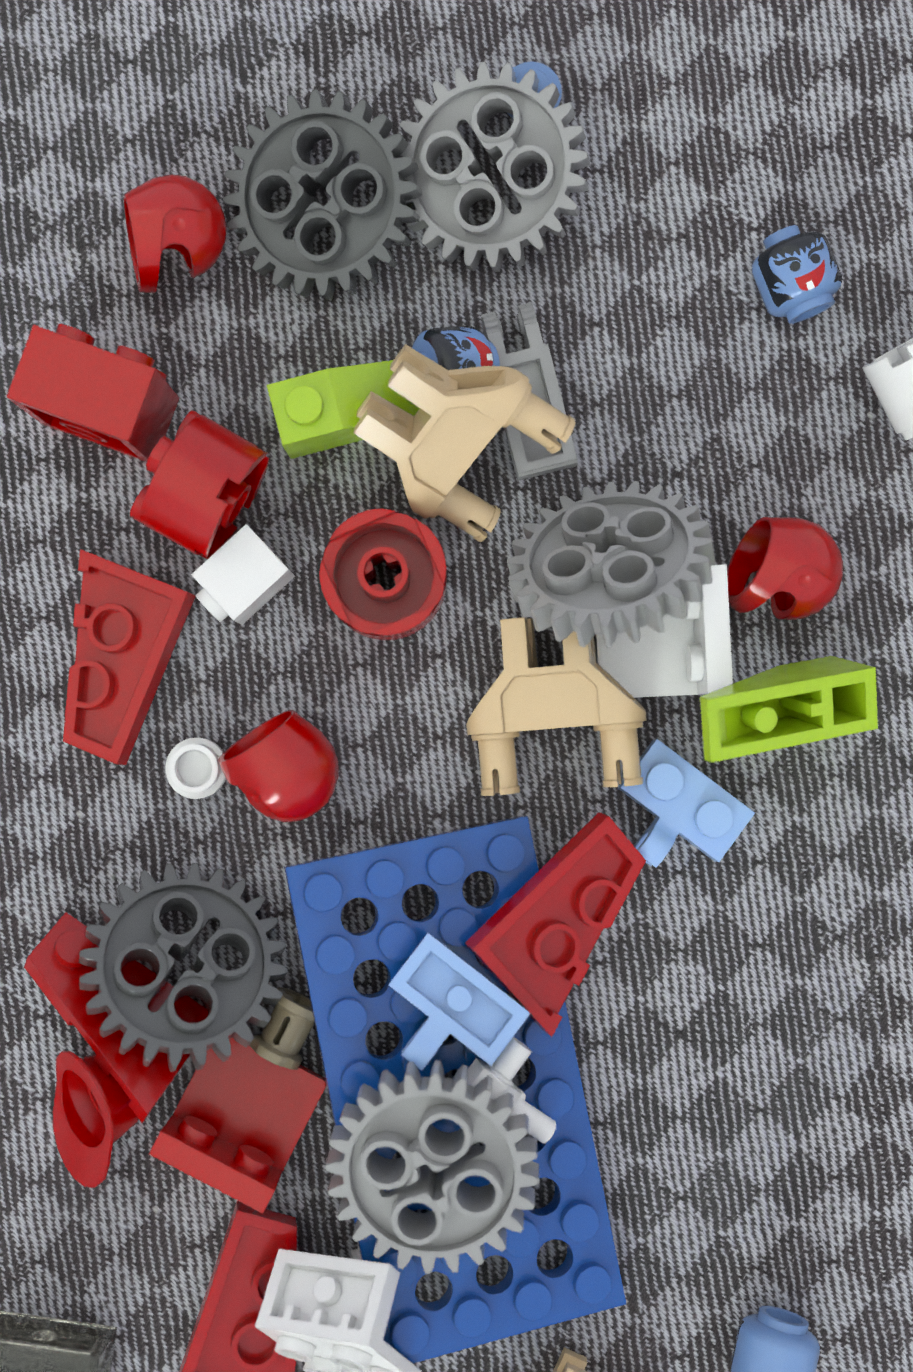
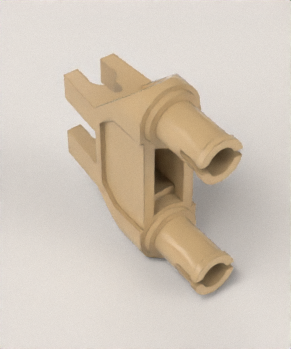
M405 344L391 363L390 370L394 373L389 379L388 387L420 409L413 416L371 391L357 410V417L360 420L354 428V434L397 462L403 487L413 512L424 519L429 517L435 518L439 515L473 536L478 542H482L487 538V533L483 529L485 528L490 533L493 531L500 517L501 510L499 507L489 504L457 484L460 478L501 427L506 428L511 425L544 446L551 454H555L562 448L561 444L556 441L557 438L564 443L567 442L575 427V419L570 415H565L532 393L529 377L514 368L482 366L447 370Z
M533 618L500 619L504 670L481 699L466 724L467 735H471L472 741H478L482 783L481 796H494L495 793L507 795L520 792L514 738L520 737V731L593 726V731H600L604 780H602L603 787H618L619 784H622L620 760L623 765L624 786L643 784L637 728L643 727V721H647L646 710L619 682L596 662L594 636L585 647H580L577 633L573 631L567 638L562 640L564 665L538 667Z

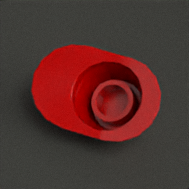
M62 1051L56 1058L57 1082L53 1106V1130L56 1145L62 1161L72 1177L84 1187L95 1188L106 1178L110 1166L112 1145L132 1128L139 1118L129 1107L131 1100L112 1075L107 1077L95 1062L94 1057L96 1054L79 1058L71 1051Z

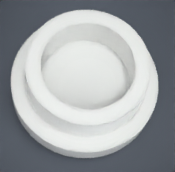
M189 738L181 741L170 751L166 760L165 771L169 784L178 794L187 798L201 799L211 796L222 787L226 780L218 762V759L224 752L216 743L205 738Z

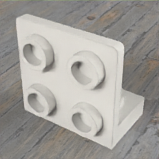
M727 564L711 565L713 580L711 584L701 585L703 600L701 602L684 601L687 617L684 619L666 614L663 617L664 632L659 633L646 625L640 628V641L636 643L628 637L626 632L617 633L612 647H606L603 635H595L596 662L634 698L705 695L733 684Z
M278 1249L255 1324L257 1329L276 1341L275 1352L287 1358L305 1362L304 1372H422L383 1341L400 1272L391 1264Z

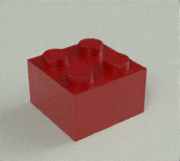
M33 324L6 398L42 425L147 462L157 442L163 436H166L180 399L166 382L167 375L153 368L155 360L142 352L126 346L119 345L115 354L93 346L95 342L94 337L65 324H58L55 332Z

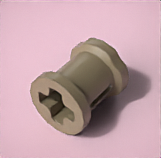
M278 987L277 989L283 993L282 998L275 1006L270 1015L271 1019L262 1033L254 1034V1039L249 1046L256 1054L275 1065L298 1070L303 1060L299 1052L315 1023L311 1001L309 998L291 989Z

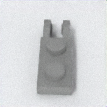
M532 302L517 306L518 327L520 333L523 334L526 349L506 354L503 342L504 336L501 322L496 317L495 311L482 314L481 321L484 336L496 347L500 366L514 368L529 377V383L532 385L531 392L566 415L549 345L543 344ZM509 425L504 428L517 481L576 467L578 461L571 435L566 443L557 438L556 441L561 444L562 448L555 454H551L544 446L513 426Z

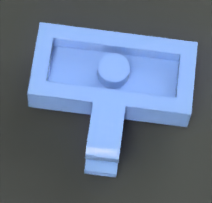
M654 739L640 757L643 784L624 786L623 779L622 784L617 787L656 817L634 845L646 860L645 863L656 868L670 851L678 834L710 859L720 862L755 814V812L658 739Z
M429 933L426 934L388 984L428 1016L401 1053L407 1060L414 1062L421 1071L449 1034L492 1066L530 1015L529 1011Z

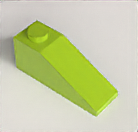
M393 360L329 368L266 385L282 446L290 459L362 441L363 439L354 434V428L360 420L357 417V410L371 391L415 416L420 408L388 387L389 379L394 373L390 370Z
M835 656L779 665L700 697L704 760L710 763L878 729L876 667Z

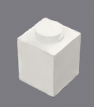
M247 524L191 574L203 587L195 595L202 605L219 622H222L229 615L233 621L241 625L295 577Z

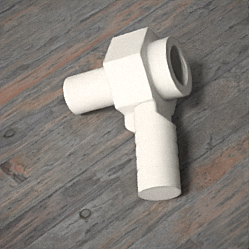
M513 1037L492 1066L478 1058L473 1061L468 1068L467 1084L475 1087L485 1077L490 1076L493 1078L490 1098L495 1100L501 1095L511 1093L513 1095V1110L509 1117L527 1114L529 1118L527 1134L536 1138L539 1142L545 1143L553 1136L556 1122L526 1102L524 1092L512 1082V1079L532 1052L526 1045Z

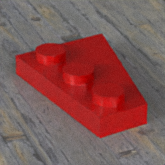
M80 549L78 571L83 572L80 604H75L73 626L78 628L75 664L69 667L63 742L114 764L126 765L191 609L195 595Z
M600 812L465 942L511 996L530 1012L529 1016L551 1037L562 1019V1016L558 1013L574 984L580 986L590 967L586 961L604 928H611L646 862L608 815Z
M65 912L29 954L24 968L67 1025L75 1026L95 1052V1062L107 1077L110 1075L114 1077L130 1098L129 1107L143 1123L188 1060L190 1054H182L175 1072L169 1071L167 1053L158 1052L155 1059L147 1067L143 1065L145 1046L137 1043L130 1051L122 1055L119 1053L124 1033L120 1029L105 1037L99 1034L101 1025L109 1015L107 1012L88 1015L86 1004L94 996L98 995L99 992L86 991L79 988V978L96 970V968L79 963L80 950L97 948L99 946L85 937L87 926ZM136 960L127 963L121 969L123 978L134 986H146L157 978L154 972ZM166 982L159 993L149 1002L148 1009L151 1012L158 1011L169 997L174 986ZM188 996L181 997L174 1003L177 1016L187 1023H198L208 1017V1010Z
M239 1201L236 1202L179 1372H295L296 1360L275 1352L276 1341L257 1329L255 1324L278 1249L297 1251L296 1217L268 1209L261 1213Z

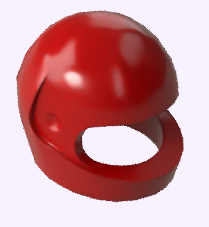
M169 174L154 177L124 193V212L135 279L140 293H156L163 249H175L181 253L193 279L208 271L220 257L226 241L225 216L214 194L200 182L187 176Z
M763 517L757 520L741 539L727 568L729 607L739 613H747L758 608L771 598V609L777 619L798 620L820 612L837 594L843 577L842 555L831 534L819 524L797 517ZM758 570L753 580L745 588L746 582L750 574Z
M294 710L282 712L263 722L231 745L218 759L227 782L239 787L249 803L261 814L281 822H298L320 811L332 797L339 777L338 759L334 747L320 730Z

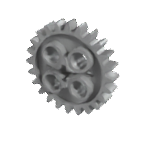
M480 62L477 80L469 82L459 67L455 69L456 88L448 91L443 84L435 80L432 85L437 101L430 105L424 100L416 98L414 104L422 116L419 123L411 121H401L400 123L401 128L411 138V141L398 158L412 157L419 168L404 180L417 184L422 190V196L406 201V206L415 209L414 211L420 216L419 222L406 224L413 232L428 227L421 242L429 250L434 249L444 241L441 257L450 264L459 256L461 251H464L465 265L472 271L476 270L482 255L487 256L489 265L495 272H500L503 254L510 253L519 267L524 266V247L531 244L537 252L542 255L546 254V245L542 236L547 231L561 238H564L566 235L558 220L560 214L578 216L580 213L577 204L569 198L570 193L588 191L586 179L575 174L574 171L590 165V158L587 152L572 148L582 143L586 136L582 126L566 127L576 115L571 102L554 108L560 95L554 83H551L537 93L539 79L536 72L532 69L524 75L520 83H517L515 71L511 63L506 62L499 78L493 79L486 63ZM503 112L513 115L511 128L505 134L499 137H491L485 134L486 124L493 115ZM462 123L470 125L492 161L497 165L499 172L521 204L522 209L519 214H512L500 194L484 173L482 166L459 132V127ZM449 149L462 151L461 162L454 171L448 174L436 173L437 159L444 151ZM531 163L545 165L547 167V174L539 186L532 189H524L517 185L519 173L525 166ZM481 199L495 201V212L487 223L481 226H473L468 223V212L475 202Z
M634 481L626 492H617L614 482H608L604 494L595 495L593 490L587 486L583 487L582 500L575 502L565 495L559 497L562 509L556 512L551 509L541 508L539 513L542 524L525 523L523 530L526 539L513 540L512 547L515 556L507 559L511 575L508 577L514 600L518 602L523 618L532 617L535 629L538 632L552 626L555 640L559 642L567 638L573 631L576 632L580 647H585L591 641L594 634L603 635L606 647H612L617 633L626 632L628 637L636 643L640 641V628L646 625L659 633L664 632L663 617L666 614L684 619L687 617L684 601L701 602L703 600L701 585L712 583L711 565L715 564L708 521H701L699 507L694 505L685 508L684 498L681 493L665 500L663 486L661 485L655 486L647 494H641L639 481Z
M435 1060L430 1077H421L414 1062H408L404 1081L399 1083L394 1075L386 1069L381 1074L379 1082L380 1093L372 1087L363 1084L360 1086L357 1096L359 1106L345 1103L339 1120L342 1125L334 1126L329 1145L334 1149L329 1151L325 1170L335 1175L331 1177L327 1193L330 1197H344L340 1201L337 1212L339 1221L358 1218L352 1237L355 1242L365 1239L370 1235L377 1238L374 1257L379 1258L392 1247L398 1250V1268L404 1269L412 1255L420 1256L425 1274H431L435 1258L444 1257L448 1267L454 1273L458 1272L460 1254L467 1252L474 1262L481 1265L484 1263L485 1242L500 1251H504L506 1249L507 1237L505 1228L520 1233L524 1229V1212L522 1210L534 1209L535 1189L531 1186L539 1184V1164L533 1162L537 1158V1139L524 1137L528 1133L529 1127L527 1114L509 1117L513 1110V1095L511 1093L501 1095L495 1100L490 1098L493 1079L490 1076L485 1077L473 1087L467 1084L468 1066L462 1065L454 1078L450 1079L444 1078L441 1060ZM439 1119H450L458 1123L461 1128L451 1133L442 1132L436 1129L432 1123ZM476 1142H482L485 1146H481V1145H473V1146H470V1145H472V1144H474V1143H476ZM384 1146L392 1147L399 1151L402 1157L386 1159L378 1155L375 1149ZM477 1175L483 1176L491 1183L486 1186L475 1187L467 1184L463 1179ZM382 1189H384V1190L394 1189V1190H392V1191H390V1192H385V1191H383ZM423 1203L430 1207L432 1211L416 1213L406 1205Z

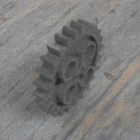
M312 90L309 108L305 109L293 95L287 96L288 115L281 117L268 106L265 108V113L270 126L263 131L257 126L248 124L246 129L254 140V145L251 149L234 146L232 150L244 161L242 170L233 169L225 171L224 176L239 186V192L223 197V203L239 210L241 214L232 218L227 223V227L237 234H248L237 246L238 251L247 257L258 254L252 268L263 276L274 270L272 284L283 290L294 280L295 293L308 298L316 282L320 296L329 300L333 298L336 282H339L347 293L355 295L357 293L356 276L361 274L373 284H377L379 280L374 265L379 260L393 268L398 265L394 256L389 251L393 243L410 247L412 242L400 228L402 223L419 222L420 216L406 206V201L422 196V190L417 184L405 181L404 179L415 173L419 168L412 157L398 158L409 144L401 133L387 137L393 123L384 113L371 121L373 108L366 100L361 99L350 112V100L342 91H337L330 107H328L323 95L318 90ZM331 139L333 145L328 159L321 164L311 165L309 157L313 146L320 140ZM358 153V162L349 165L351 155ZM363 181H376L377 191L374 199L366 206L354 207L352 198L356 187ZM290 186L292 194L288 206L280 212L272 213L270 202L274 192L280 187ZM320 187H323L331 196L329 202L324 206L314 196ZM296 227L294 237L287 239V231L290 228ZM334 227L336 238L332 248L325 254L315 255L313 240L317 232L322 228Z
M170 863L166 864L163 882L156 883L153 877L144 870L140 873L139 892H134L123 883L118 886L117 897L121 904L120 907L106 902H101L99 905L98 914L107 926L87 925L85 937L99 947L80 950L79 963L96 968V970L79 978V988L86 991H98L99 994L86 1004V1012L88 1015L107 1012L109 1016L101 1025L99 1034L105 1037L120 1029L124 1033L119 1053L122 1055L130 1051L137 1043L145 1046L143 1054L144 1066L148 1067L155 1059L157 1053L162 1052L167 1053L169 1071L175 1072L182 1054H190L195 1068L201 1070L205 1065L207 1050L211 1048L217 1057L225 1062L231 1056L230 1038H233L236 1042L247 1048L254 1039L247 1023L265 1028L270 1021V1015L260 1003L277 1005L282 998L283 993L268 984V982L284 979L288 970L287 967L281 964L271 962V959L281 955L286 948L285 941L267 939V936L275 930L279 921L277 917L258 919L257 914L265 899L260 896L245 903L241 899L246 885L243 879L234 884L229 890L222 887L223 869L218 868L208 882L200 879L198 863H192L187 879H178L177 873ZM169 911H181L191 918L193 928L184 934H173L162 926L160 917ZM209 921H217L219 928L199 951L193 970H186L173 987L161 1008L156 1012H151L147 1006L169 980L175 960L181 961L185 958L196 942L198 935ZM221 945L235 947L241 952L244 965L236 970H225L214 962L212 951ZM143 960L154 968L157 978L146 986H134L123 978L121 969L129 962ZM184 996L198 997L206 1004L208 1017L198 1023H187L177 1016L174 1003Z

